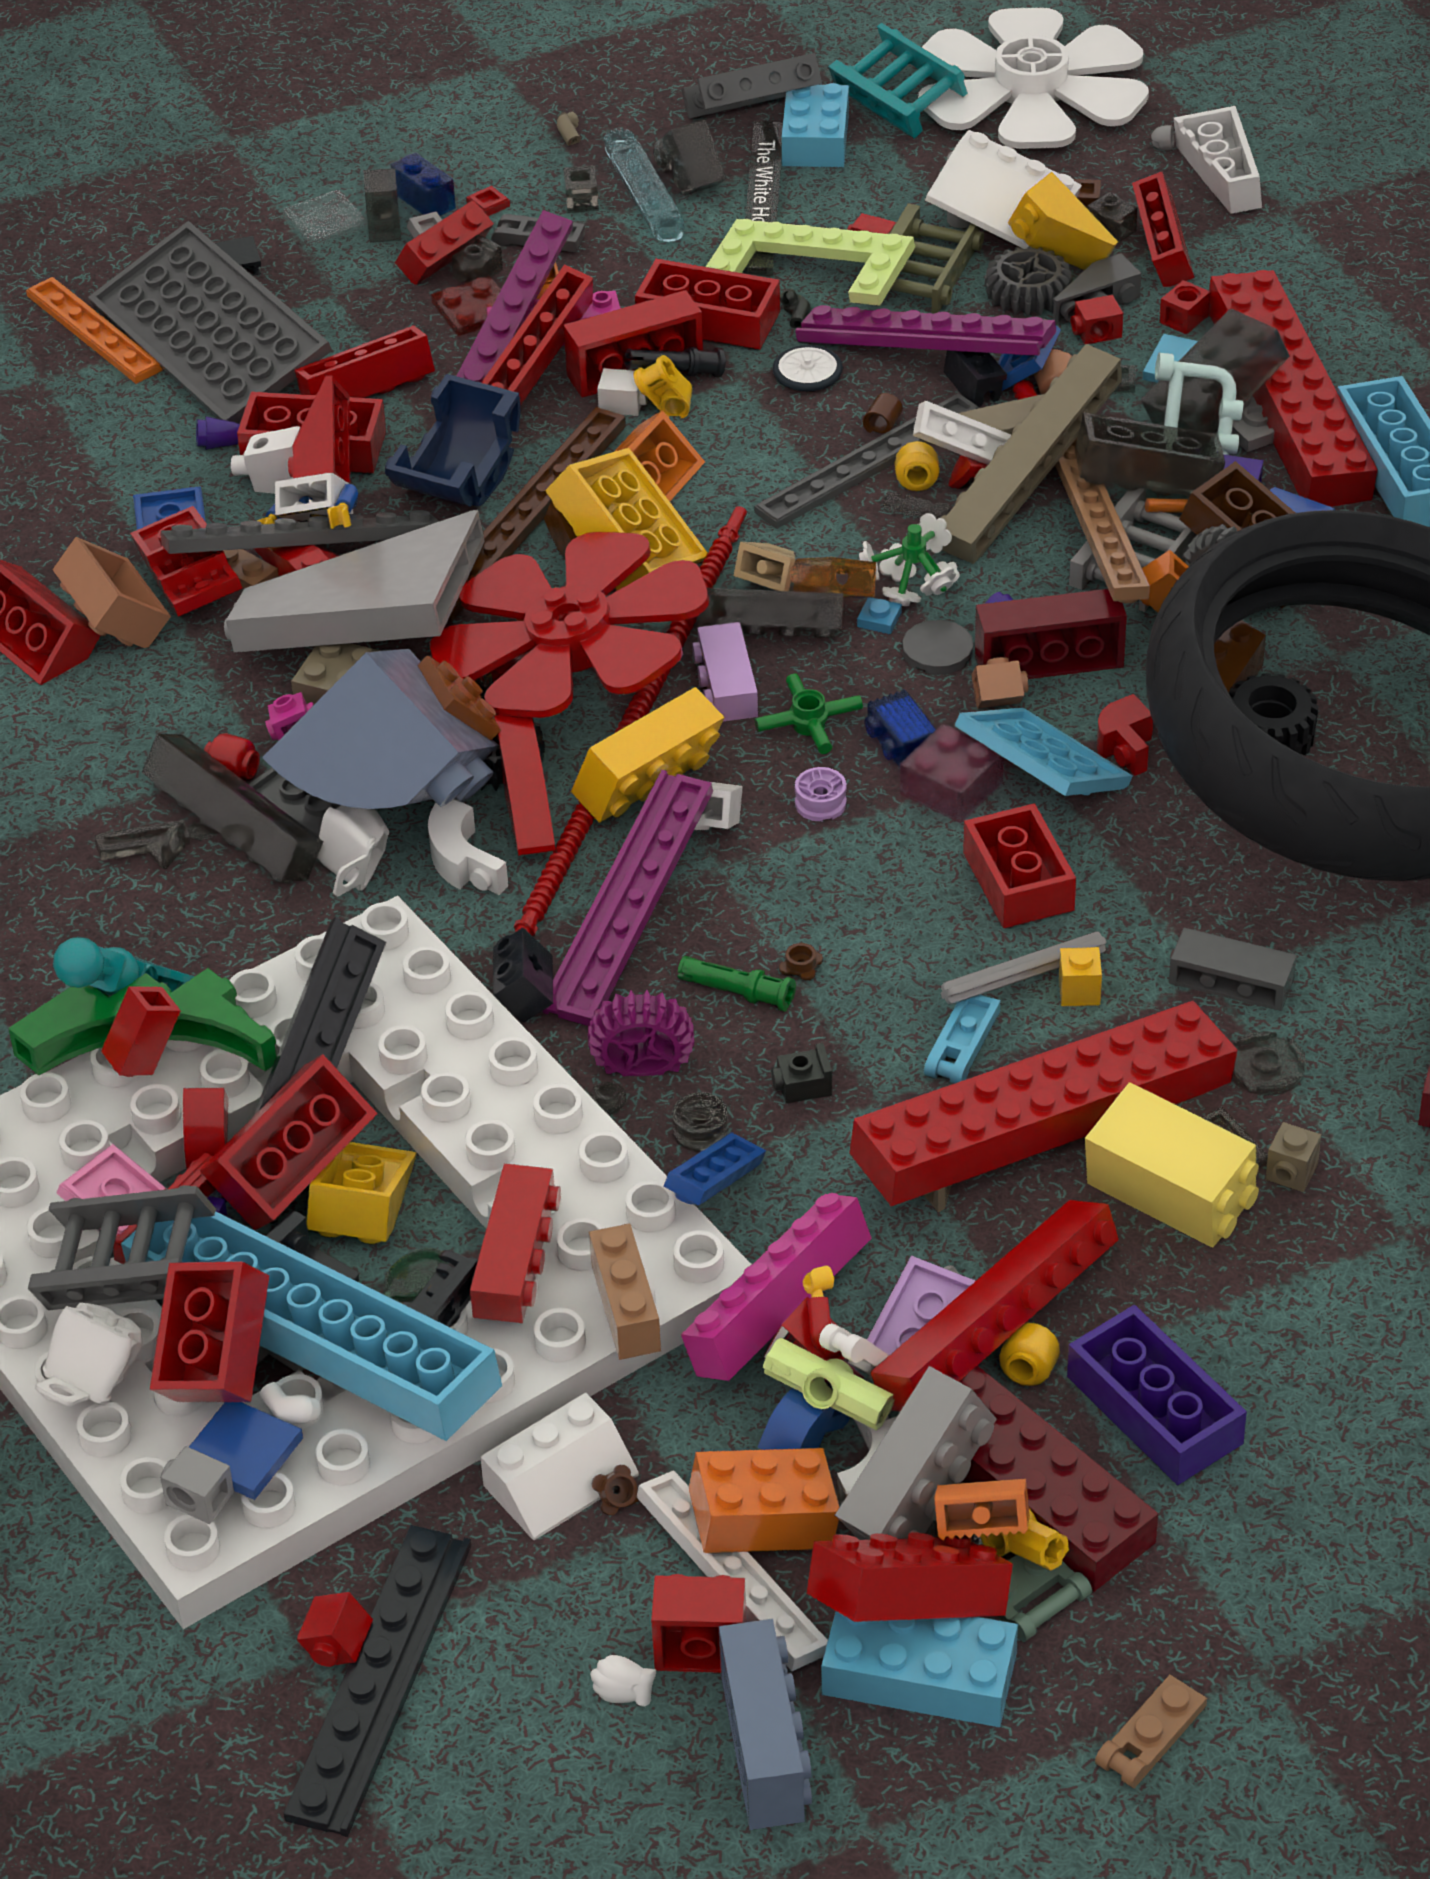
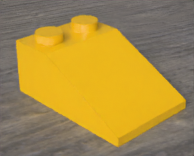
M1053 172L1049 173L1025 192L1008 221L1014 234L1018 238L1023 239L1030 247L1035 249L1042 247L1045 252L1052 250L1055 256H1063L1064 262L1083 270L1087 269L1095 261L1108 258L1118 243L1112 234Z
M350 1142L309 1185L308 1230L318 1231L320 1235L325 1237H338L341 1235L357 1237L361 1242L369 1244L381 1241L386 1242L394 1229L417 1152Z

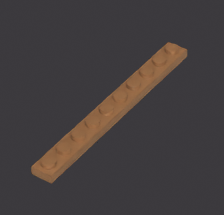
M1079 435L1058 460L1055 467L1113 601L1134 603L1138 600L1149 599L1150 585L1083 436Z

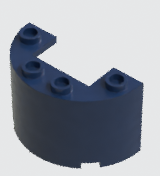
M446 374L439 386H435L431 394V404L434 407L436 422L433 427L424 434L421 445L414 456L409 458L407 446L401 444L395 454L387 460L385 475L398 487L469 507L471 505L479 507L486 502L501 483L511 462L514 448L509 447L513 440L512 431H519L520 396L519 393Z

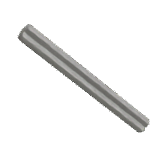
M1092 932L946 981L941 985L942 992L940 994L942 999H945L948 1004H955L1058 969L1060 948L1099 947L1100 954H1102L1106 950L1105 944L1107 942L1105 937H1102L1099 932Z

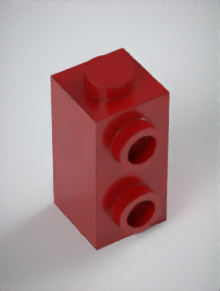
M128 987L101 1050L119 1076L133 1077L134 1075L154 1074L181 1010L163 987Z

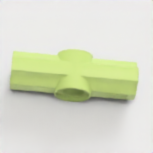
M779 1338L774 1342L771 1350L766 1355L762 1367L765 1369L764 1373L802 1392L806 1401L814 1408L827 1409L831 1407L875 1430H878L883 1425L894 1403L892 1393L854 1375L851 1367L843 1360L834 1358L826 1361L783 1338ZM824 1378L830 1382L833 1389L827 1386Z

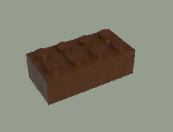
M1235 461L1191 493L1179 520L1198 535L1211 526L1218 527L1223 524L1227 529L1234 526L1239 531L1264 520L1295 512Z

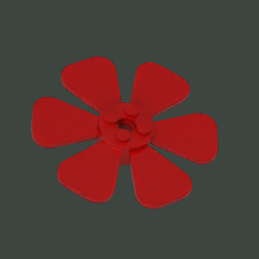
M591 532L576 537L566 547V586L551 588L536 560L525 554L504 557L470 579L462 586L459 595L461 604L466 610L522 619L524 621L449 626L443 629L440 636L432 638L430 650L434 660L440 664L446 661L457 671L461 678L465 679L468 676L475 681L532 649L486 690L484 698L495 710L496 715L534 718L550 717L561 713L572 703V672H579L593 667L603 687L608 692L629 694L644 688L681 660L683 655L682 646L676 636L661 632L615 626L614 624L688 620L706 610L709 605V596L698 565L691 561L679 560L662 565L605 597L650 557L651 548L648 539L641 534Z

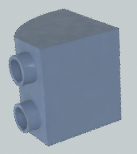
M410 649L366 652L262 758L279 775L294 786L330 803L354 808L379 809L433 799L440 807H443L454 798H457L460 802H465L488 782L494 772L483 760L498 744L493 739L486 738L445 711L417 666L421 661Z

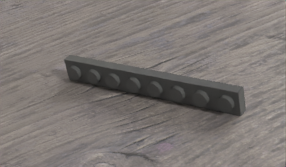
M414 510L410 511L409 515L397 516L391 512L377 513L374 518H363L361 515L349 514L351 526L344 528V525H338L334 529L330 527L329 518L323 516L310 517L308 522H296L293 519L282 518L275 520V524L262 525L259 521L250 520L241 522L240 526L227 527V524L209 523L206 525V528L193 529L189 525H175L171 527L172 530L161 531V545L169 554L377 541L387 540L439 521L428 511Z

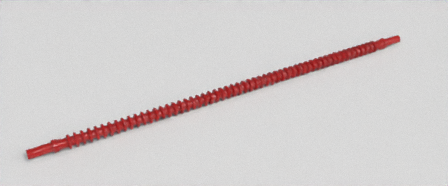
M735 507L726 526L720 528L718 532L719 538L713 541L709 552L706 554V558L700 566L708 596L713 590V586L716 584L729 555L733 551L732 544L739 539L738 531L747 515V511L743 507ZM699 615L688 620L671 622L670 628L666 633L676 636L683 648L690 630L693 629ZM670 669L644 688L635 692L632 701L628 705L629 707L621 718L622 721L619 722L618 728H616L614 733L649 714L653 703L660 693V689L663 687V683L670 673ZM578 801L579 804L576 805L575 811L572 812L571 818L567 822L568 825L565 826L564 832L560 836V840L556 843V851H552L553 854L550 855L549 861L545 864V869L542 870L541 876L537 880L538 883L535 884L534 890L530 893V898L527 899L526 905L522 909V918L516 920L514 924L515 932L523 927L532 936H535L538 930L536 925L544 919V914L547 913L552 899L556 896V892L563 882V877L566 876L567 870L575 858L574 856L578 853V848L581 847L582 841L585 839L589 827L595 819L580 801Z

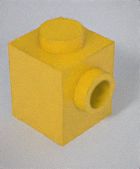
M1099 947L1060 948L1059 987L1061 1006L1100 1005L1102 970Z

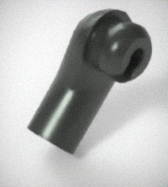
M786 289L780 295V302L783 304V309L792 315L790 319L791 328H802L801 322L811 311L810 303L803 296L796 295L793 289Z

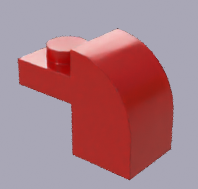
M1134 694L1110 703L1101 711L1098 718L1097 751L1104 758L1114 755L1119 766H1126L1136 776L1147 771L1149 746L1145 742L1152 740L1153 720L1149 709Z

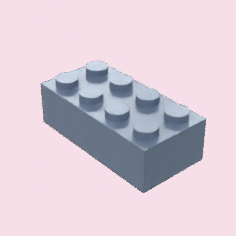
M773 1619L719 1626L721 1679L749 1829L805 1822L804 1805L812 1804L809 1779L812 1778L808 1750L803 1751L801 1739H804L800 1711L795 1712L793 1701H796L793 1675L792 1673H787L785 1664L788 1663L785 1636L776 1637Z

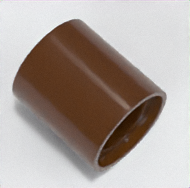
M890 393L879 394L863 417L862 422L866 431L882 434L891 431L903 411L901 401Z

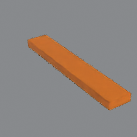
M51 277L26 290L28 298L135 384L163 371L160 364L137 343L55 278Z

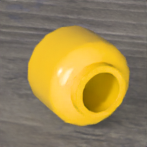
M919 441L910 442L901 447L895 459V473L899 483L911 491L927 490L934 485L938 479L940 469L938 454L933 447Z
M1025 1323L1002 1346L999 1354L1000 1366L1007 1377L1020 1385L1035 1386L1041 1384L1050 1376L1060 1355L1059 1342L1048 1328L1036 1323Z

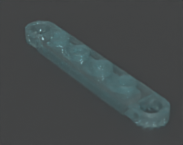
M621 128V131L615 129V132L613 130H610V133L607 132L604 136L605 151L654 237L665 242L676 241L682 238L685 233L684 219L679 214L677 206L641 144L637 142L633 132H629L628 129L624 131L623 128Z

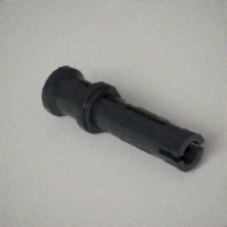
M691 346L684 349V351L635 350L628 348L624 355V359H637L624 362L626 370L645 369L656 363L658 357L665 355L671 359L678 371H683L684 374L692 377L696 376L697 373L721 377L726 365L724 350L715 347L712 351L698 350L696 347Z

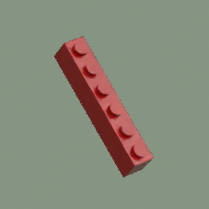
M564 264L481 383L519 393L521 406L564 344V324L580 320L593 301V277Z

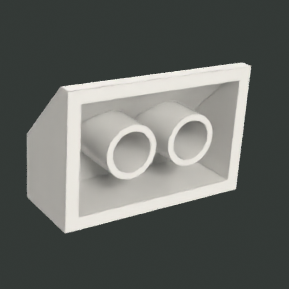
M586 1392L480 1456L483 1486L533 1540L538 1539L600 1500L598 1492L592 1488V1480L596 1475H607L613 1472L617 1465H625L631 1470L633 1478L639 1476V1472L612 1419ZM614 1486V1487H613V1491H615L616 1489H618V1487H617V1486Z

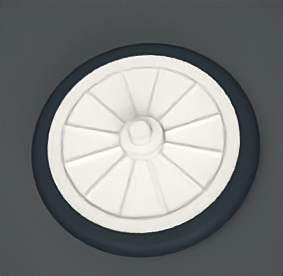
M801 345L787 349L778 355L773 363V374L778 382L787 388L797 391H817L827 388L840 378L843 370L842 362L837 354L827 348L816 345Z

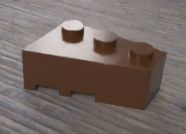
M1242 620L1225 631L1214 643L1217 668L1228 692L1231 688H1235V684L1238 681H1247L1248 676H1256L1264 662L1266 635Z

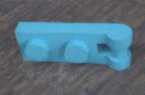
M978 995L958 1002L926 1060L924 1075L935 1079L938 1075L950 1079L952 1084L966 1080L970 1067L1000 1013L1001 1000ZM946 1057L956 1059L955 1063L944 1060Z

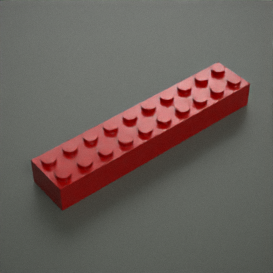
M1274 270L1211 276L1209 315L1225 347H1227L1236 370H1244L1246 374L1245 381L1257 405L1262 406V415L1264 418L1267 416L1269 429L1273 428L1274 430L1273 444L1299 496L1330 507L1371 501L1378 469Z
M1190 1001L854 1118L849 1154L889 1205L894 1206L1086 1137L1129 1082L1173 1104H1178L1231 1082L1238 1050L1194 1001Z

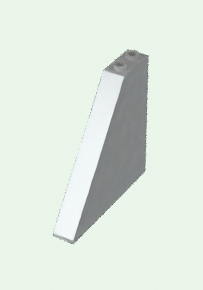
M478 510L469 511L244 588L239 599L234 603L228 618L225 619V636L228 640H231L234 652L440 636L461 593L462 586L465 584L485 542Z

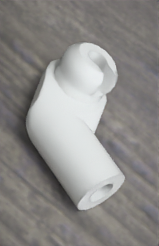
M275 1382L265 1385L260 1391V1397L274 1417L293 1425L305 1424L309 1421H315L320 1417L322 1407L316 1398L306 1395L286 1396L281 1387Z

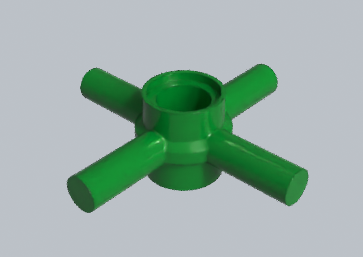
M790 674L786 678V683L793 696L789 711L755 718L756 730L761 732L793 725L794 730L799 734L812 736L820 754H827L832 750V744L824 730L825 722L829 716L863 709L861 696L857 695L825 702V697L821 692L805 689L799 675Z

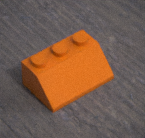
M663 410L639 424L615 450L619 451L630 448L669 502L705 463Z

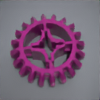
M631 990L627 997L615 994L612 1002L603 1001L602 1007L594 1010L590 1026H588L590 1054L594 1056L596 1065L605 1067L606 1074L618 1072L622 1076L663 1075L668 1070L679 1072L680 1065L688 1062L692 1047L694 1046V1025L692 1018L687 1013L686 1007H679L676 998L666 1000L663 992L656 996H651L648 990L643 995H636Z

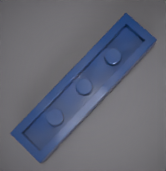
M730 1133L670 1171L663 1187L674 1192L676 1198L684 1203L701 1205L758 1167L764 1158L766 1150L734 1133Z

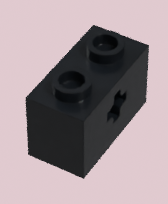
M522 927L512 935L502 937L493 947V995L521 1022L525 1023L553 1004V955Z

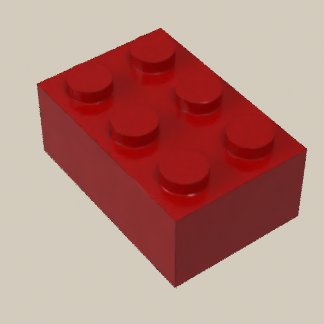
M1035 803L964 821L963 854L1003 928L1075 911L1076 876Z
M243 1261L169 1263L150 1390L176 1402H251L269 1275Z

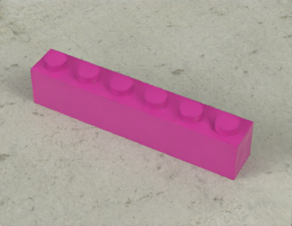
M829 1193L819 1197L815 1204L801 1218L793 1222L792 1227L777 1241L773 1242L754 1264L748 1266L744 1273L729 1288L720 1293L716 1301L704 1312L696 1316L694 1322L681 1334L697 1377L729 1381L777 1333L782 1323L806 1297L811 1298V1294H808L803 1287V1279L807 1273L817 1267L829 1266L833 1276H835L872 1239L857 1197L841 1196L836 1193Z

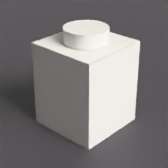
M603 368L597 388L599 408L621 415L638 416L641 405H647L648 397L643 395L635 384L634 371Z

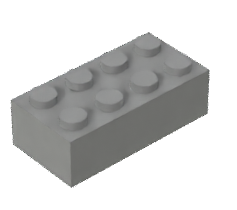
M929 1366L835 1516L859 1540H870L871 1534L875 1533L891 1535L897 1539H906L908 1534L913 1532L926 1533L933 1520H936L934 1496L937 1485L956 1484L964 1480L970 1470L971 1459L978 1448L985 1445L990 1439L994 1430V1423L997 1419L971 1388Z

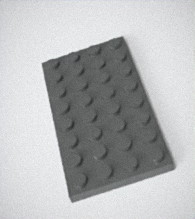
M187 221L88 297L94 308L152 356L172 379L215 418L221 420L241 422L251 392L278 393L296 379L295 369L319 361L332 351L329 342L190 221Z

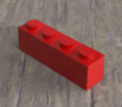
M1163 172L1133 182L1132 185L1152 262L1163 287H1171L1179 284L1182 280L1188 281L1195 278L1175 202Z
M411 326L295 369V374L301 395H317L325 376L332 375L349 393V397L366 398L378 392H390L395 389V386L407 381L416 382L422 380L426 374L434 372L435 368L427 335L417 327Z
M504 1163L470 1288L473 1318L523 1323L527 1307L534 1306L537 1292V1284L534 1282L535 1274L541 1275L543 1272L545 1251L542 1247L544 1242L550 1243L553 1219L550 1218L551 1211H558L561 1199V1187L554 1185L552 1168Z

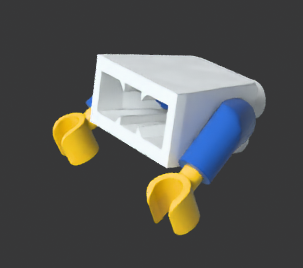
M334 473L276 481L275 503L266 513V517L257 521L261 522V525L275 524V520L282 518L293 519L296 522H308L310 517L323 516L329 518L331 529L338 525H344V528L351 526L349 514H353V509L357 505L358 490L356 486L349 484Z

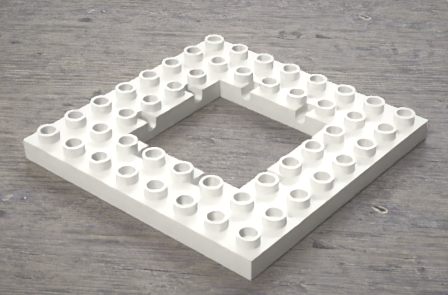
M399 896L386 902L371 905L362 914L344 922L349 926L354 925L386 941V945L337 1070L349 1083H355L485 1228L488 1225L504 1163L552 1168L554 1185L561 1187L558 1211H551L550 1218L553 1219L550 1243L544 1242L542 1247L545 1251L543 1272L541 1275L535 1274L534 1282L537 1284L535 1304L533 1307H527L523 1323L473 1318L470 1300L450 1326V1328L495 1350L502 1387L447 1441L322 1377L315 1380L310 1376L304 1375L299 1369L276 1383L281 1387L286 1396L306 1395L316 1398L321 1404L322 1411L320 1417L315 1421H309L305 1424H293L302 1429L303 1439L259 1496L253 1500L234 1491L232 1497L210 1524L166 1505L160 1478L165 1465L170 1460L175 1459L185 1446L189 1447L224 1402H176L150 1390L162 1307L156 1300L98 1305L111 1309L121 1317L131 1319L140 1328L143 1338L142 1348L138 1356L124 1374V1380L112 1389V1397L109 1401L100 1404L87 1399L73 1406H67L38 1392L35 1389L36 1384L49 1379L44 1376L43 1366L46 1364L56 1322L64 1309L47 1310L28 1290L31 1274L50 1272L56 1266L65 1227L48 1209L51 1202L65 1201L57 1194L59 1185L112 1144L158 1182L186 1169L183 1135V1088L225 1089L229 1098V1141L253 1117L272 1067L265 1072L246 1059L217 1047L188 1041L168 1040L153 1075L119 1076L101 1052L102 1048L79 1055L41 1075L35 1074L29 1077L22 1085L0 1095V1390L183 1629L479 1461L480 1456L585 1392L592 1396L684 1343L681 1334L694 1322L696 1316L704 1312L719 1298L722 1291L729 1288L744 1273V1270L752 1265L694 1204L680 1201L676 1198L674 1192L663 1187L667 1176ZM326 932L302 940L296 947L252 969L240 971L230 979L237 992L235 997L236 1005L241 1006L252 1020L260 1026H267L276 1038V1056ZM630 1223L659 1316L661 1351L619 1360L591 1265L589 1231ZM98 1229L82 1230L72 1270L91 1266L100 1233ZM113 1257L110 1259L109 1266L121 1265V1263L115 1261ZM51 1388L54 1392L61 1395L72 1396L65 1390ZM260 1391L252 1395L251 1402H242L274 1416L260 1397Z

